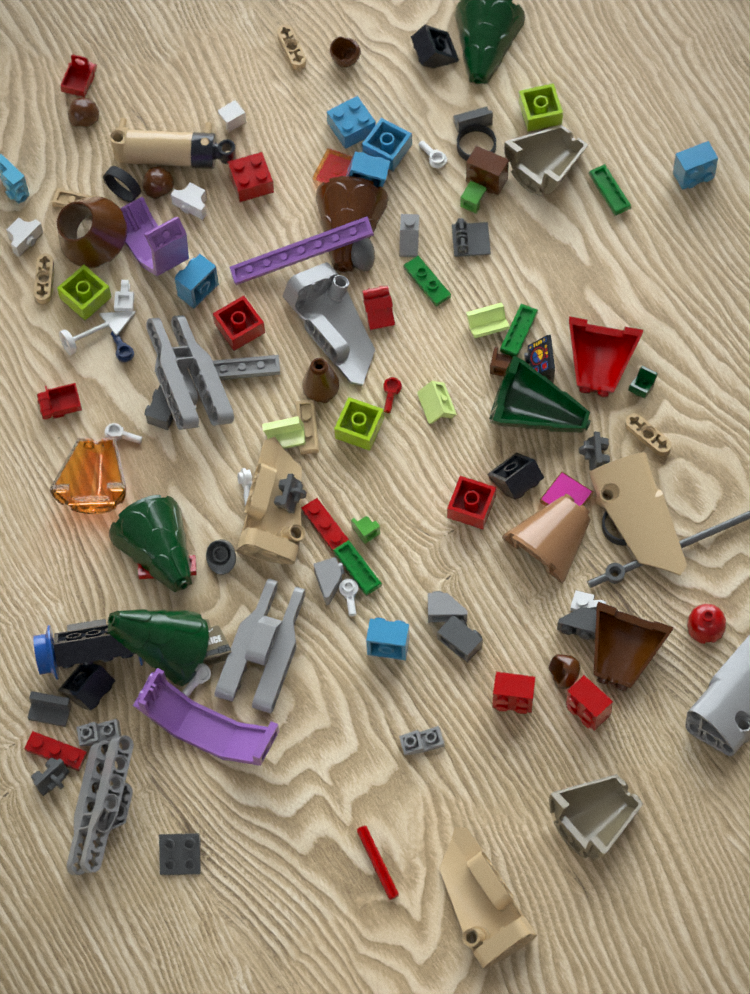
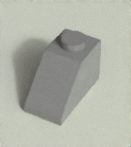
M401 214L399 257L418 256L419 215Z
M336 557L314 563V572L326 605H329L342 582V574H344L342 563H338Z
M441 591L428 593V622H447L452 615L457 619L461 618L467 622V610L448 593Z

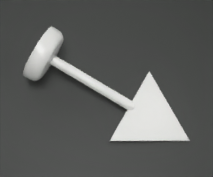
M136 312L99 313L105 323L75 337H72L69 331L62 330L59 332L61 343L66 352L72 355L77 350L75 341L107 326L117 336Z

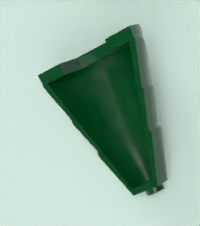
M459 0L456 6L455 18L469 82H474L475 84H487L502 63V58L524 25L525 12L519 4L515 5L512 3V0Z
M516 356L512 357L506 369V375L497 391L489 423L506 427L543 429L550 432L582 433L584 430H588L591 420L588 419L590 412L566 391L559 389L548 378L542 376L523 359Z
M161 495L148 496L130 504L118 514L119 519L116 523L112 522L109 530V539L114 546L131 557L135 563L140 564L145 570L149 571L152 577L173 592L184 590L192 584L190 556L187 550L182 511L174 498L170 496L164 498Z
M146 609L115 611L110 613L108 617V633L129 651L136 653L152 668L163 670L165 677L174 684L184 686L190 682L197 674L195 669L198 664H202L205 659L209 643V629L206 620L202 619L201 614L189 610L148 611Z

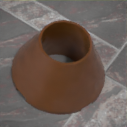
M99 196L88 197L67 204L60 211L57 218L61 250L67 259L80 267L85 265L88 268H97L106 262L112 261L122 250L127 237V222H125L123 211L113 201ZM92 216L90 230L86 235L77 239V230L80 223L85 218Z

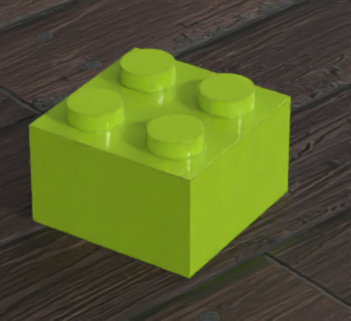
M554 83L519 91L518 103L527 132L562 125L563 111Z
M85 265L81 266L57 287L59 298L84 321L112 298L110 287Z
M348 397L334 428L335 439L370 451L384 421V409Z

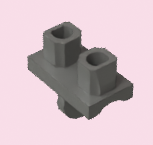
M596 431L593 433L594 436L584 441V445L579 447V454L584 455L585 460H589L590 470L610 462V456L602 454L601 451L608 449L609 439L600 437V432Z
M288 474L286 479H280L278 486L283 495L276 496L274 504L278 508L287 510L289 513H294L296 504L299 503L300 499L306 498L307 492L303 490L302 482L296 479L294 474Z
M50 758L46 762L47 770L43 774L40 771H36L31 776L34 781L33 784L42 796L50 790L52 791L56 786L60 790L64 788L61 782L70 771L60 758L58 760Z

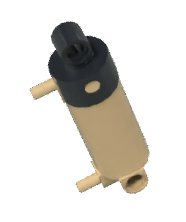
M122 117L119 121V127L110 133L113 156L115 161L119 163L214 169L216 159H219L223 164H228V161L237 158L236 147L233 141L225 139L217 143L216 133H211V122L205 123L204 133L129 130V127H126L127 119Z

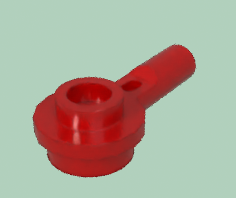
M395 377L386 379L383 384V389L387 393L384 407L385 413H391L394 395L400 393L402 389L401 381Z

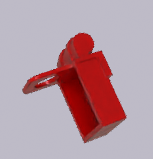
M72 54L71 63H68L69 66L60 85L61 92L85 97L90 84L93 83L97 64L88 62L86 57Z
M388 286L362 290L369 330L395 325L392 309L393 303L391 295H389Z
M76 383L47 389L45 385L46 391L37 394L40 414L45 420L50 419L52 416L53 419L64 417L65 414L82 410Z

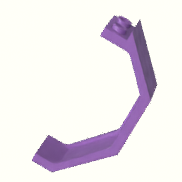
M143 197L120 208L123 211L125 222H127L125 243L141 267L155 276H159L189 259L187 233L179 217L176 216L158 226Z
M158 668L149 675L133 704L135 708L173 737L227 761L261 766L279 733V725L272 721L268 727L240 723L194 702L166 680L164 671Z

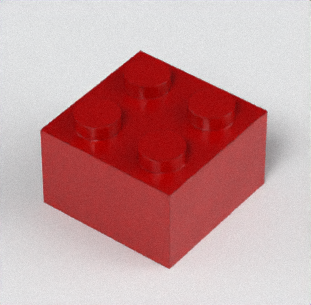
M263 152L228 161L229 174L239 202L274 193L273 180Z
M245 296L238 298L213 313L215 326L233 351L265 333L263 320Z
M460 476L447 507V518L483 530L496 498V487Z
M496 672L492 708L502 712L512 710L519 714L532 713L536 677Z
M583 675L567 690L566 708L571 714H576L580 717L585 727L595 731L611 716L613 701Z

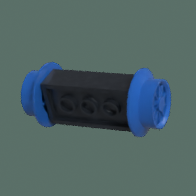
M108 624L54 633V636L51 626L48 625L45 634L33 636L39 674L52 673L56 680H59V667L71 668L74 664L80 663L82 665H89L97 660L108 662L115 657L130 658L133 654H136L129 651L108 633ZM139 657L140 664L143 666L144 660Z

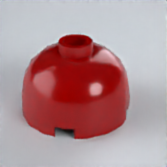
M705 603L698 605L688 616V633L699 643L717 642L722 638L726 630V618L723 611L713 604Z

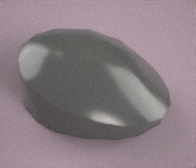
M369 238L354 242L351 248L352 263L356 269L362 271H369L374 265L375 249Z
M219 539L211 542L208 546L206 560L211 570L216 574L223 575L229 573L234 568L236 553L229 541Z

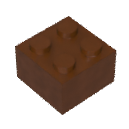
M476 146L466 162V182L470 183V181L486 187V192L499 195L508 180L509 159Z

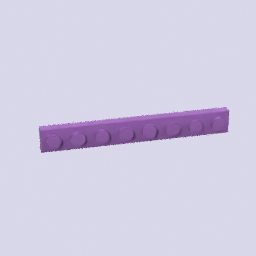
M364 217L230 266L234 283L239 285L371 237L374 233L369 218Z

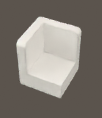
M236 100L218 110V114L226 123V130L228 132L246 123L245 112Z

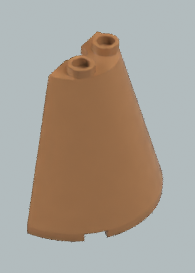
M568 494L559 497L502 536V539L514 548L518 549L521 547L545 565L547 573L562 584L567 577L591 521L588 516L590 511L583 505L578 506L574 502L575 500Z

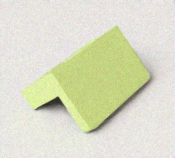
M502 303L466 312L468 326L474 338L510 329Z
M431 381L417 392L429 424H433L441 417L452 419L457 415L445 383Z
M299 416L262 424L263 432L267 439L276 437L284 449L305 445L306 443L304 424Z

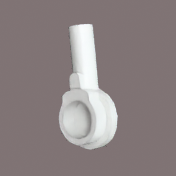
M424 141L419 142L418 146L429 156V163L433 168H442L446 165L447 157L443 152L433 150Z
M111 423L105 429V436L110 441H119L121 438L138 444L142 441L141 436L123 431V427L117 423Z
M242 468L237 478L238 483L242 484L244 489L243 496L246 506L252 484V475L250 470Z
M345 579L340 583L339 591L347 600L349 616L353 617L357 615L354 598L358 592V584L353 579Z
M204 663L198 664L195 669L197 674L182 691L183 694L188 697L199 683L203 684L209 680L211 671L208 665Z

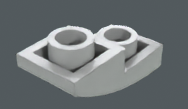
M117 719L99 724L92 722L77 727L80 746H92L95 743L111 741L113 738L121 736L120 724Z
M439 726L421 732L416 730L399 736L404 755L418 754L445 746Z

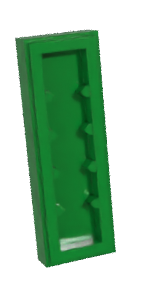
M605 164L589 171V176L615 216L631 209L630 202Z
M419 255L404 264V269L436 307L451 298V293Z
M520 304L500 347L501 353L518 357L538 314V309Z
M349 540L333 550L334 555L342 563L353 580L357 582L366 596L382 586L381 581Z

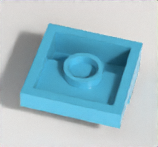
M0 154V179L7 190L5 193L18 204L24 202L30 195L25 176Z

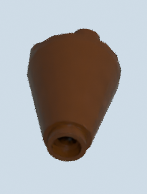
M316 358L311 362L302 381L303 393L309 399L321 403L329 402L338 393L339 379L328 362L323 358Z

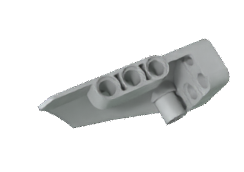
M327 262L294 275L286 285L283 298L303 320L307 333L351 384L362 386L375 348L347 291L349 280L342 275H338Z
M750 635L714 675L708 689L689 709L686 716L685 727L691 735L728 756H734L743 743L750 741Z

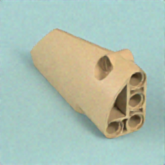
M640 452L629 455L590 471L589 475L597 494V505L606 510L638 563L660 568L680 576L687 567V563L662 491L657 488L646 453ZM602 494H607L610 500L604 499Z
M455 827L439 870L463 931L462 941L466 946H469L482 968L486 969L526 946L537 937V934L514 902V895L469 828ZM473 933L477 934V941L475 943L471 942V935Z

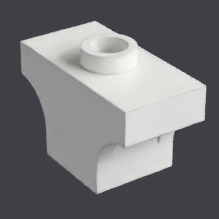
M189 183L185 189H174L171 193L172 204L179 207L183 212L190 213L202 220L207 215L204 205L207 198L204 189Z
M18 218L6 229L8 237L12 241L13 253L18 257L29 246H33L36 239L43 233L42 225L36 219L31 222H25Z

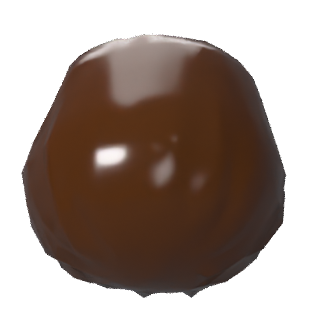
M337 37L332 41L329 48L333 62L341 68L355 65L361 55V48L351 38Z
M85 97L74 100L68 110L70 123L74 127H89L97 122L99 119V109L96 103Z
M161 167L150 168L145 173L142 182L143 191L154 199L167 195L171 192L174 185L171 173Z
M556 654L549 664V671L559 688L566 689L572 687L579 677L580 663L572 655Z

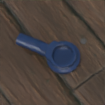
M112 331L111 336L117 345V359L121 362L132 360L134 357L133 348L127 345V343H123L120 335L116 336Z

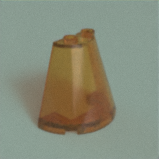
M115 437L102 438L99 442H95L92 438L77 439L50 487V492L61 505L66 504L71 507L72 511L83 514L107 513L115 510L118 504L123 503L126 497V483Z

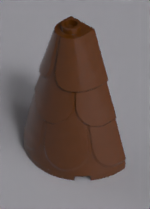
M341 176L330 178L328 183L322 182L316 192V202L324 232L364 217L369 218L374 232L377 223L388 206L389 198L387 192L381 186H374V182L359 177ZM353 243L329 251L334 270L339 272H352L355 267L351 260Z

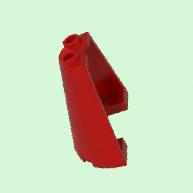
M569 316L576 384L579 392L584 394L596 392L598 396L609 397V393H614L639 343L643 330L626 326L623 330L587 324V319Z

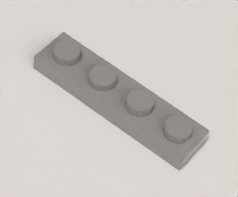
M279 355L213 361L220 380L281 375Z

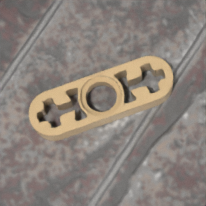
M290 25L280 26L277 31L278 39L291 67L295 70L305 68L306 56L293 28ZM283 32H286L288 34L289 39H286L285 34H283ZM291 44L297 46L294 50H289L287 47ZM296 55H297V57H298V60L301 61L300 63H298L297 61H295V56H296Z
M46 253L38 256L36 262L34 296L39 304H47L52 298L54 261L52 256ZM46 260L48 261L47 264H46V269H47V270H45L44 267H43V263H44ZM46 275L49 277V280L46 282L39 281L41 276ZM42 288L45 291L44 297H40L42 295Z
M633 413L627 416L625 427L631 434L658 456H666L670 453L671 441L639 414ZM631 421H638L637 425H631ZM650 431L654 436L647 439L643 436V433ZM659 444H660L661 446L665 444V445H666V449H665V448L659 449Z

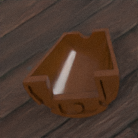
M598 602L593 675L598 677L597 682L608 685L609 682L616 684L615 688L622 691L632 688L668 638L673 627L657 621L653 623L618 611L616 607Z

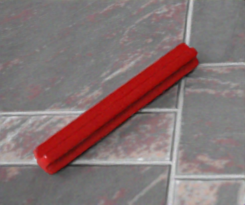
M363 825L357 829V833L389 900L395 899L399 896L397 888L367 826Z

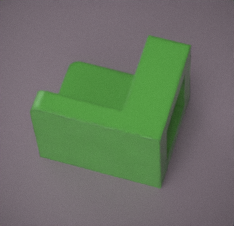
M470 181L460 197V207L477 214L480 209V200L486 192V187Z
M368 516L359 521L355 518L351 519V527L364 544L380 535V525L376 520L372 522Z

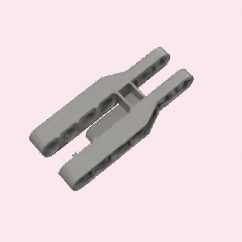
M173 316L171 320L172 330L179 347L171 346L160 318H149L146 328L157 354L155 373L178 429L199 427V417L196 412V404L198 402L197 391L213 426L232 424L234 413L210 355L195 341L185 316Z
M268 578L257 608L239 625L231 646L232 652L228 654L217 683L215 697L233 702L237 690H240L242 676L247 671L248 661L261 665L266 664L252 702V708L271 714L297 647L294 625L304 601L306 589L295 587L283 621L274 619L267 615L278 588V581Z
M124 735L113 738L111 741L98 742L90 748L74 814V836L67 861V871L71 875L77 876L85 872H97L102 864L110 831L126 823L133 792L132 787L125 783L133 751V740L129 736ZM101 747L104 749V754L101 753ZM115 761H116L117 764H118V768H117V769H116V767H115ZM96 766L99 767V770H100V771H99V774H98V772H97V770H96ZM92 785L95 787V792L92 791ZM87 804H89L91 808L90 812L87 810ZM94 840L99 844L98 847H95L93 844ZM79 843H82L84 846L83 850L79 847ZM89 860L94 863L93 867H90V864H88ZM74 863H77L80 869L76 870L77 868L74 866Z

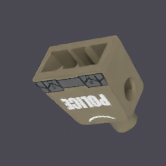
M205 619L209 629V643L203 663L209 666L226 661L228 654L232 651L220 626L211 627L209 620Z

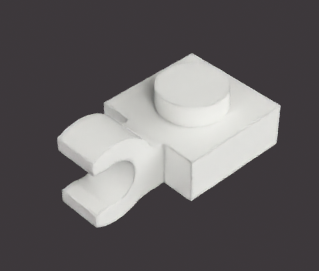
M121 280V291H115L114 310L133 312L134 292H130L129 280Z
M576 590L571 604V611L581 607L597 610V603L606 604V601L594 600L595 595Z

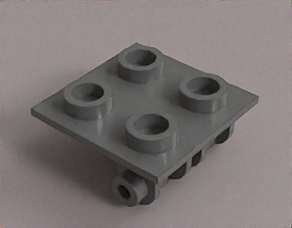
M459 218L455 224H452L454 257L491 255L488 222L466 223L463 218Z
M200 833L159 834L160 875L201 874Z

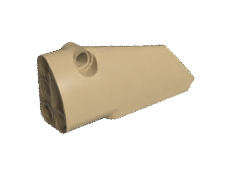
M276 437L263 441L244 510L246 517L236 551L258 560L293 565L296 561L300 541L305 536V530L301 526V499L296 504L294 513L278 508L274 501L276 496L283 495L278 486L280 479H286L288 474H294V477L302 482V467L284 450ZM291 531L295 533L296 538L292 536Z

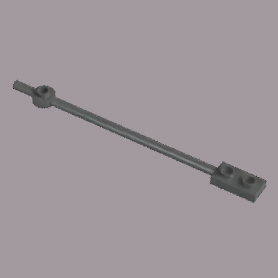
M750 511L679 541L681 549L749 520ZM637 560L623 566L619 563H611L607 566L605 574L588 580V586L592 588L606 581L613 584L620 583L624 579L626 572L644 564L638 563ZM612 573H617L618 576L614 577Z

